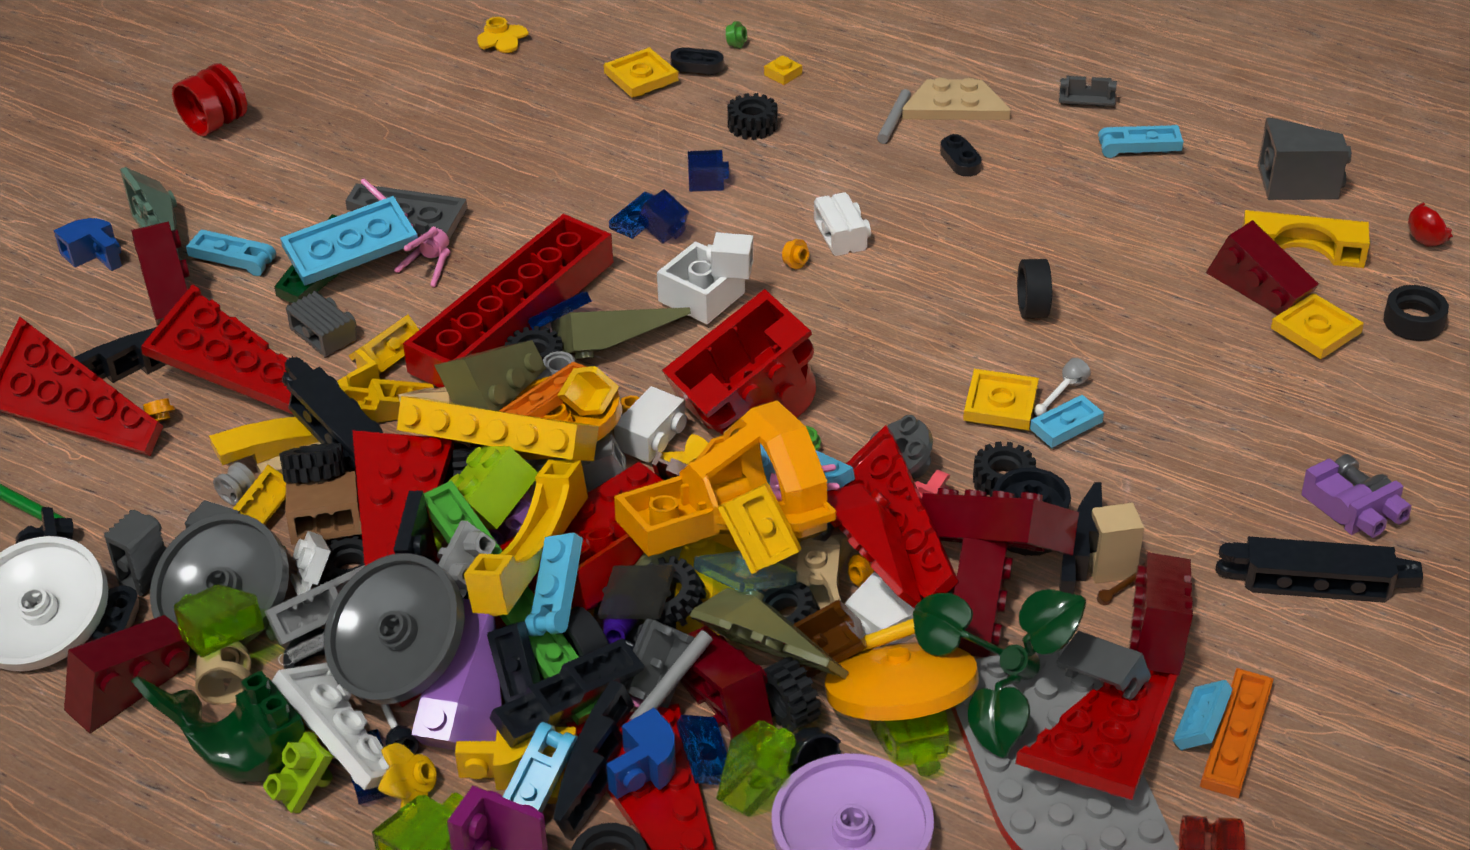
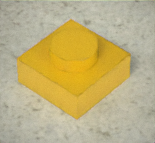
M783 55L764 66V76L782 85L802 75V65Z

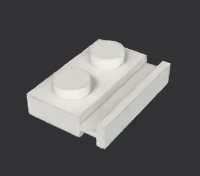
M307 531L304 540H298L293 553V559L296 560L295 564L298 572L297 575L291 573L290 580L297 595L311 590L312 584L318 585L331 552L322 535Z

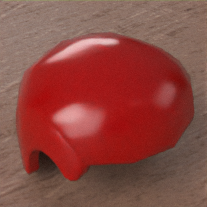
M1422 202L1410 212L1408 227L1411 235L1417 242L1427 247H1437L1453 237L1450 234L1452 229L1446 227L1444 220L1436 211L1424 206L1425 203Z

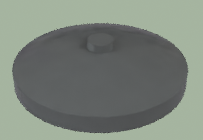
M222 513L201 519L183 530L169 544L158 561L150 588V605L153 617L157 618L166 615L191 636L190 652L198 654L206 643L218 638H232L245 645L256 638L269 625V620L264 611L281 604L285 598L289 580L287 554L275 533L255 518L238 513Z
M410 553L385 556L359 570L339 592L330 609L325 626V657L331 674L340 686L365 701L376 704H393L413 698L435 683L453 660L464 629L463 599L452 576L433 561Z

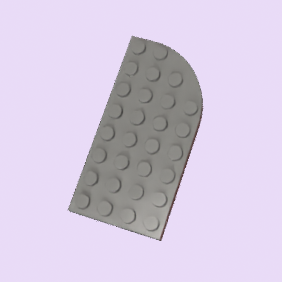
M1067 645L1051 655H1041L1036 652L1040 659V669L1037 675L1029 680L1021 679L1019 684L1012 683L1005 686L1020 690L1028 699L1030 705L1028 725L1024 733L1011 748L1007 758L998 757L981 745L970 728L967 714L970 700L977 690L982 688L995 690V684L1009 677L1010 674H1007L1001 668L999 655L975 659L979 676L977 689L969 698L952 707L951 710L996 825L1012 850H1179L1144 774L1141 776L1133 800L1015 764L1017 752L1025 745L1030 747L1036 742L1037 735L1045 728L1048 730L1059 723L1060 716L1092 689L1098 690L1102 687L1100 680L1081 673L1075 678L1065 676L1068 669L1059 668L1056 661Z

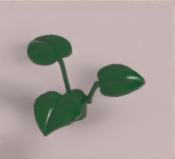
M1043 589L1031 594L1023 603L1019 613V624L1027 632L1022 639L1024 647L1014 644L1005 649L965 631L973 619V611L969 604L957 595L951 593L932 594L922 599L915 606L913 611L915 636L919 645L926 652L935 656L949 655L959 647L961 637L999 655L1001 668L1004 672L1010 674L1009 677L995 684V690L987 688L977 690L968 706V722L974 736L983 747L996 756L1007 758L1013 745L1024 733L1030 717V705L1025 695L1014 687L1005 686L1012 683L1019 684L1021 679L1029 680L1037 675L1040 669V659L1036 652L1041 655H1051L1057 653L1068 644L1082 620L1086 606V599L1084 597L1053 589Z

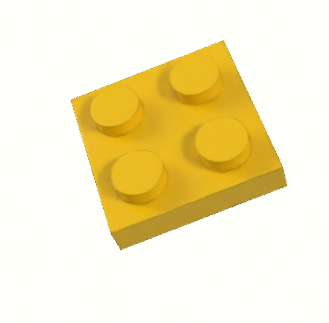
M650 47L603 64L604 73L631 98L642 96L644 93L679 81L678 71Z
M1312 293L1274 317L1271 329L1312 355L1323 359L1361 334L1364 323L1317 294Z
M974 369L964 408L963 421L1029 430L1039 378Z

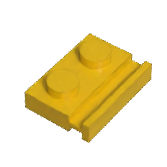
M768 482L718 507L751 574L788 558L802 549Z

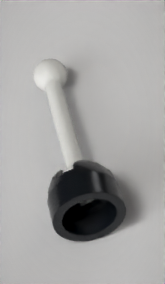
M380 704L391 728L386 735V746L393 743L403 744L415 754L418 750L419 742L411 735L412 730L406 726H398L389 704Z

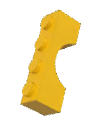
M1245 210L1242 227L1253 220L1282 249L1291 247L1308 248L1326 256L1333 265L1365 267L1370 245L1369 222Z

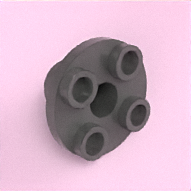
M906 415L900 420L889 424L888 428L895 437L912 478L916 479L923 476L929 469L933 437L929 428L922 421L916 419L913 415ZM879 431L875 432V433L870 437V440H871Z

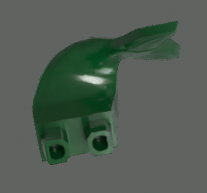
M258 671L241 681L243 691L235 695L236 707L228 716L218 722H205L202 720L203 706L200 698L193 690H180L171 694L141 677H135L132 680V683L153 707L181 728L193 750L214 771L237 783L245 784L246 781H266L269 774H280L285 766L282 762L284 748L288 742H299L305 732L300 715L262 671Z

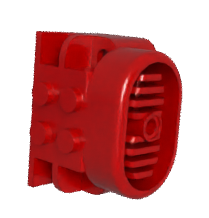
M764 289L662 369V372L676 396L685 400V406L708 429H713L722 435L751 408L773 401H779L798 418L810 406L816 393V380L808 364L814 355V346L808 339L813 334L808 327Z

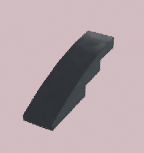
M156 327L121 337L74 357L101 379L108 378L112 383L139 369H142L148 375L167 365L142 355L141 345Z
M1101 482L1093 483L1077 509L1079 516L1073 555L1063 554L1059 591L1074 594L1076 581L1087 580L1090 553L1097 552L1099 532L1092 518V509L1102 507Z
M623 638L564 663L558 674L528 686L524 696L493 709L489 719L511 748L532 738L541 722L555 726L596 702L611 679L624 684L643 671L645 666Z
M612 679L590 712L573 747L561 781L553 819L565 838L570 841L575 838L608 790L606 764L613 760L623 745V736L619 727L634 707V703L624 684Z

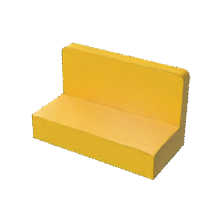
M407 314L357 350H363L377 363L380 374L405 356L403 343L419 331V328L409 314ZM354 352L348 355L352 361L355 359Z

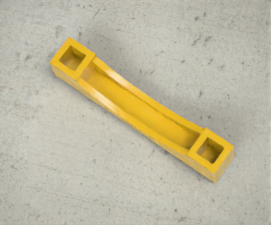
M401 396L396 430L487 446H510L516 451L568 460L594 461L599 426L494 411L435 399Z
M547 460L535 477L536 487L531 505L522 526L512 542L500 554L479 553L466 570L464 577L472 613L489 614L491 616L509 614L539 570L545 537L563 534L588 498L580 460Z

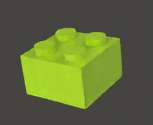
M482 446L476 448L466 459L468 465L460 475L456 474L449 481L452 480L487 529H498L535 482L538 472L510 446Z

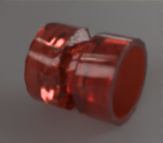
M1182 816L1179 830V850H1205V835H1211L1210 850H1245V832L1241 818L1218 817L1214 823H1210L1206 816Z

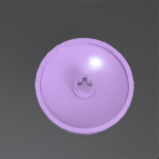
M845 753L830 755L809 762L788 777L780 787L773 803L772 836L777 850H930L932 843L934 815L931 802L925 790L906 770L879 757Z

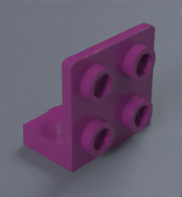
M472 785L447 820L452 850H490V847L497 850H548L544 815L533 806L518 804L492 790L486 791Z

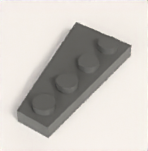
M358 183L355 184L345 200L346 208L349 211L379 201L363 184ZM374 186L386 198L394 196L403 212L408 214L407 218L413 224L416 233L422 235L434 226L443 230L450 240L467 210V200L465 198Z

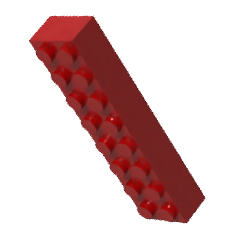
M562 214L403 343L407 373L438 388L445 387L434 365L505 346L507 338L510 335L514 337L515 331L519 330L523 333V328L529 327L530 331L534 330V326H540L613 264L612 234Z

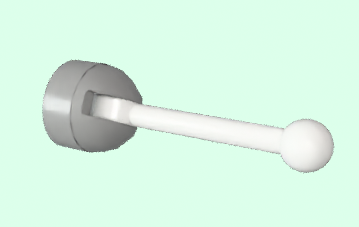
M1071 358L1062 369L1064 381L1042 404H1037L1034 407V414L1036 416L1047 412V407L1068 385L1079 386L1090 377L1091 370L1086 362L1079 358Z

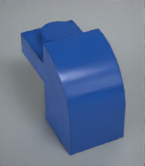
M87 218L73 221L53 230L60 255L73 267L76 268L95 258L111 271L122 267L119 256L122 250L115 239L111 223L102 219Z
M652 708L622 725L625 754L606 764L608 789L617 799L629 792L637 791L648 781H651L660 790L670 782L675 773L676 755L673 729L666 719L655 708Z

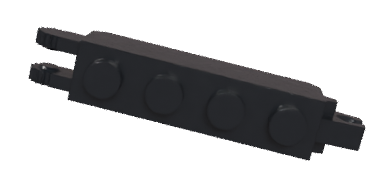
M297 356L289 357L285 362L286 372H284L282 377V383L291 392L288 409L321 444L341 443L345 469L348 472L355 471L356 473L352 430L383 433L380 425L376 421L371 420L361 410L358 402L350 398L339 387L335 378L328 376L320 366L313 370Z
M1250 536L1247 538V543L1225 542V544H1222L1218 553L1219 558L1222 559L1217 561L1215 568L1216 573L1219 574L1218 576H1222V578L1225 577L1227 579L1229 577L1230 579L1244 580L1245 588L1252 593L1381 603L1391 599L1394 588L1421 587L1423 580L1421 562L1396 557L1394 547Z

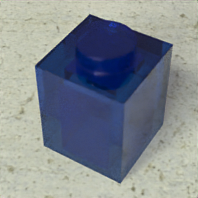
M722 150L688 151L689 192L724 191V179H729V161H723Z
M663 189L644 202L638 222L664 244L672 237L676 239L682 235L687 227L685 223L689 211Z

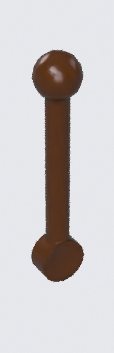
M1136 572L1110 590H1100L1097 595L1098 603L1108 605L1112 600V596L1135 582Z

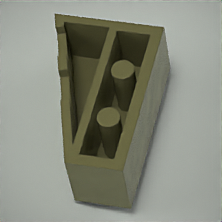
M533 340L501 346L434 365L453 403L499 411L507 406L546 370Z

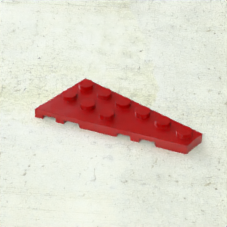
M194 284L190 286L141 345L142 355L293 414L288 409L291 392L282 383V377L284 372H286L285 362L288 358L282 353L276 354L269 348L268 342L236 317H229L220 309V305L216 301L205 298L201 294L200 289Z
M19 317L0 357V412L151 456L164 426L27 321Z
M885 425L846 463L853 467L855 479L843 487L861 484L871 493L876 488L891 502L887 508L897 519L920 596L924 599L932 594L948 593L959 581L895 437L888 426Z
M352 430L365 566L377 559L395 554L393 549L409 491H423V493H426L443 485L453 455V440L440 437Z
M1149 670L1151 678L1143 684L1137 695L1131 700L1123 697L1125 690H1118L1114 685L1104 682L1100 689H1092L1060 716L1059 723L1050 730L1045 728L1037 735L1036 742L1030 747L1026 745L1017 752L1015 764L1056 776L1075 784L1101 790L1113 796L1133 800L1179 675Z
M679 704L669 705L668 708L658 707L657 711L670 724L675 737L676 769L672 779L660 790L651 781H648L637 791L629 792L619 799L609 789L607 793L630 826L633 825L635 830L642 836L647 850H714L692 756L687 758L689 755L685 753V750L690 752ZM635 711L629 712L625 720L620 725L619 730L621 734L622 725L630 721L629 718L633 715ZM574 721L567 722L566 727H576L577 736L579 737L585 722L578 726ZM623 745L617 752L613 760L625 754Z

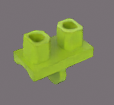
M304 732L299 742L287 743L282 752V762L285 764L280 774H269L263 784V789L272 800L282 801L291 813H300L315 787H327L333 779L331 771L327 768L333 755L319 744L314 732Z

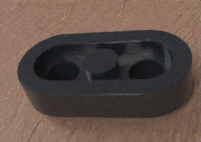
M682 47L673 50L670 54L671 66L681 73L694 72L711 76L716 75L724 68V56L716 50Z
M951 134L941 140L940 155L956 174L970 177L980 173L982 157L966 138L959 134Z
M121 585L108 590L106 609L99 625L91 635L92 640L134 625L140 609L139 598L134 588Z

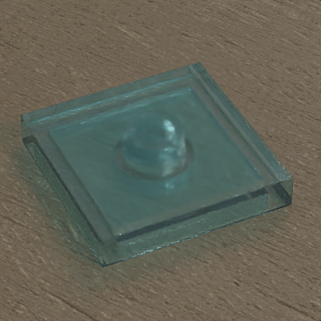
M740 551L695 556L693 567L696 571L740 592L791 586L796 584L798 571L778 562L751 574Z

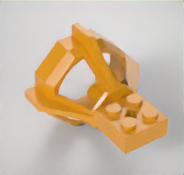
M779 401L751 408L730 426L723 436L711 439L697 459L679 472V476L614 496L615 520L648 557L665 553L668 550L686 544H693L702 539L713 540L740 552L718 507L767 483L761 457V443L769 456L778 479L782 501L778 503L799 544L805 539L815 538L826 531L827 523L836 520V510L827 502V479L807 427Z

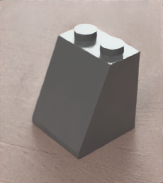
M1266 118L1258 169L1267 199H1339L1340 190L1346 185L1345 167L1346 164L1351 162L1352 156L1351 147L1347 146L1343 134L1280 119Z

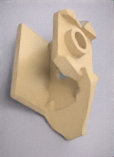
M845 534L833 535L826 542L813 540L812 537L800 542L802 549L798 552L796 581L806 584L807 587L809 586L820 609L840 599L838 593L840 569L853 549L847 542L849 538Z

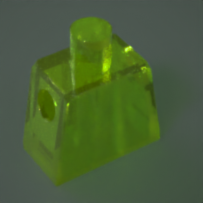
M215 585L194 595L187 594L179 602L175 603L173 607L182 639L202 658L264 629L257 596L224 585Z
M946 710L906 720H869L872 731L891 762L899 767L915 764L919 775L931 776L937 773L941 767L939 759H944L948 756L949 727Z
M758 721L730 741L716 799L750 817L783 783L786 777L791 750L796 745L792 732L786 728L778 729L765 721Z
M454 792L440 804L426 795H418L372 831L375 849L452 850L447 820L464 797Z

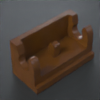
M840 599L793 624L838 663L867 648L861 620ZM800 664V668L804 667L807 671V678H812L823 672Z

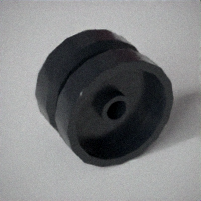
M1018 468L1008 471L997 480L993 491L1015 494L1014 498H1021L1022 492L1043 495V502L1070 509L1071 506L1070 488L1065 481L1051 471L1040 468ZM1012 546L1011 549L1007 548L1010 552L1024 556H1040L1053 552L1045 549L1044 552H1038Z

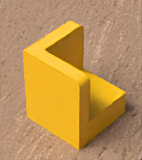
M359 349L354 352L357 369L337 380L339 386L368 388L372 378L380 379L377 363L363 350Z
M596 366L573 368L557 396L580 416L603 414L619 386Z

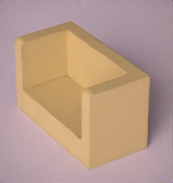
M1133 503L1093 508L1092 518L1099 532L1097 552L1090 553L1088 565L1093 581L1097 584L1125 580L1137 570L1144 533L1143 523Z

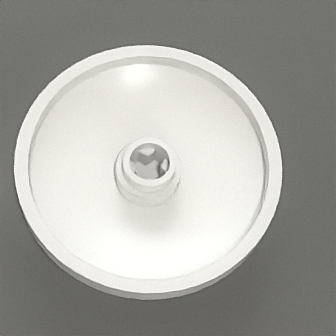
M44 536L21 541L0 552V669L31 671L55 664L68 657V649L84 644L96 630L106 609L108 582L102 566L86 547L71 539Z

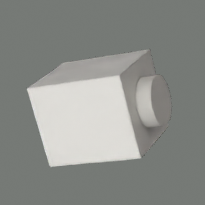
M716 232L713 245L708 244L706 252V263H711L712 276L749 279L754 261L753 235Z

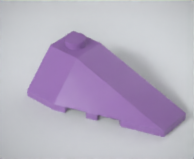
M463 599L464 629L453 660L439 679L423 691L420 697L411 735L422 745L455 750L457 741H496L497 728L489 717L493 709L502 706L500 682L487 638L488 632L496 630L495 616L472 613L470 599Z

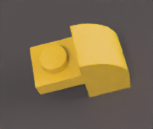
M497 730L496 741H457L455 757L459 778H494L496 790L507 789L532 738L510 748Z

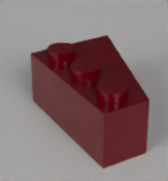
M169 221L131 230L156 325L160 324L185 294L187 286L184 278L190 277L186 259L179 260L177 248L182 247L178 230H171Z
M963 537L957 571L959 582L955 585L954 595L964 599L973 611V619L965 631L995 646H999L1002 624L997 623L998 612L1005 613L1008 591L1003 590L1005 579L1010 580L1013 558L1006 557V543ZM961 637L958 648L967 651L972 656H991V651Z

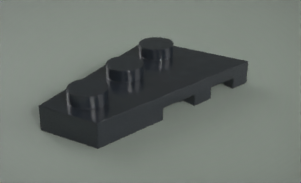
M409 491L393 551L395 554L410 553L420 555L438 565L440 559L437 557L438 551L423 491Z

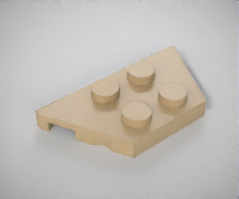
M973 78L927 79L903 106L902 119L1010 120V108L983 80H975Z

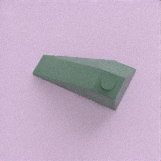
M127 167L121 168L120 172L131 215L138 226L142 228L169 221L171 230L177 229L174 212L177 202L172 191H167L159 181ZM177 248L178 257L181 260L180 248Z

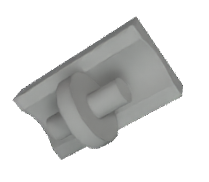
M460 521L447 548H440L437 557L440 559L438 565L452 576L461 592L462 598L465 597L468 591L464 573L479 553L491 554L496 545L495 540L468 521Z

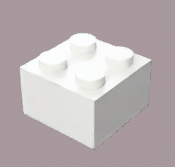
M695 241L657 271L658 301L671 308L690 307L691 314H688V316L708 324L745 293V279L712 276L711 263H706L707 246Z

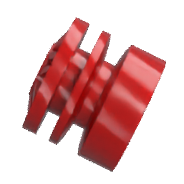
M214 63L207 69L199 71L196 76H189L177 82L172 88V97L179 116L185 125L198 136H207L220 129L223 124H229L234 119H239L247 113L246 95L240 82L226 66L220 63Z

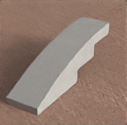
M365 565L264 611L279 644L282 645L326 624L330 609L339 592Z

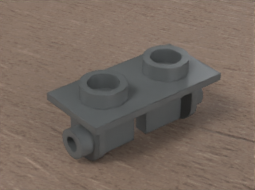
M1067 75L1066 78H1061L1059 103H1067L1069 105L1089 104L1098 107L1115 106L1117 81H1112V78L1092 77L1091 86H1086V77Z

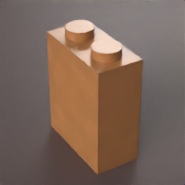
M355 471L345 472L339 476H332L329 479L323 478L319 481L286 483L285 513L291 545L297 544L299 539L304 540L307 531L322 535L324 540L362 534Z

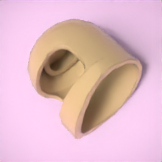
M218 638L206 643L199 651L196 662L195 690L197 695L205 702L214 705L236 703L235 695L243 691L241 681L251 675L249 672L251 656L248 649L241 642L232 638ZM232 678L225 691L223 679Z

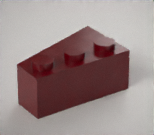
M1253 220L1227 237L1206 271L1208 275L1276 315L1281 314L1311 295L1319 285Z
M162 615L68 649L64 711L91 734L144 697L132 683L135 677H141L159 687L186 669L189 664L191 636L166 615Z
M703 626L688 633V635L696 637L703 630L713 640L682 677L680 682L698 705L706 702L715 714L711 716V721L716 728L725 726L730 733V745L737 752L775 733L765 688L768 684L767 675L759 664L755 665L746 658L740 649L736 650L722 635H717L707 626Z

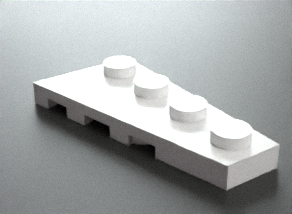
M327 663L278 670L272 680L273 684L305 720L307 727L316 733L328 747V751L351 774L353 781L360 785L363 790L378 787L384 773L390 767L383 757L381 751L383 747L376 736L367 734L364 728L367 724L366 718L361 711L353 710L348 702L351 693L337 683Z

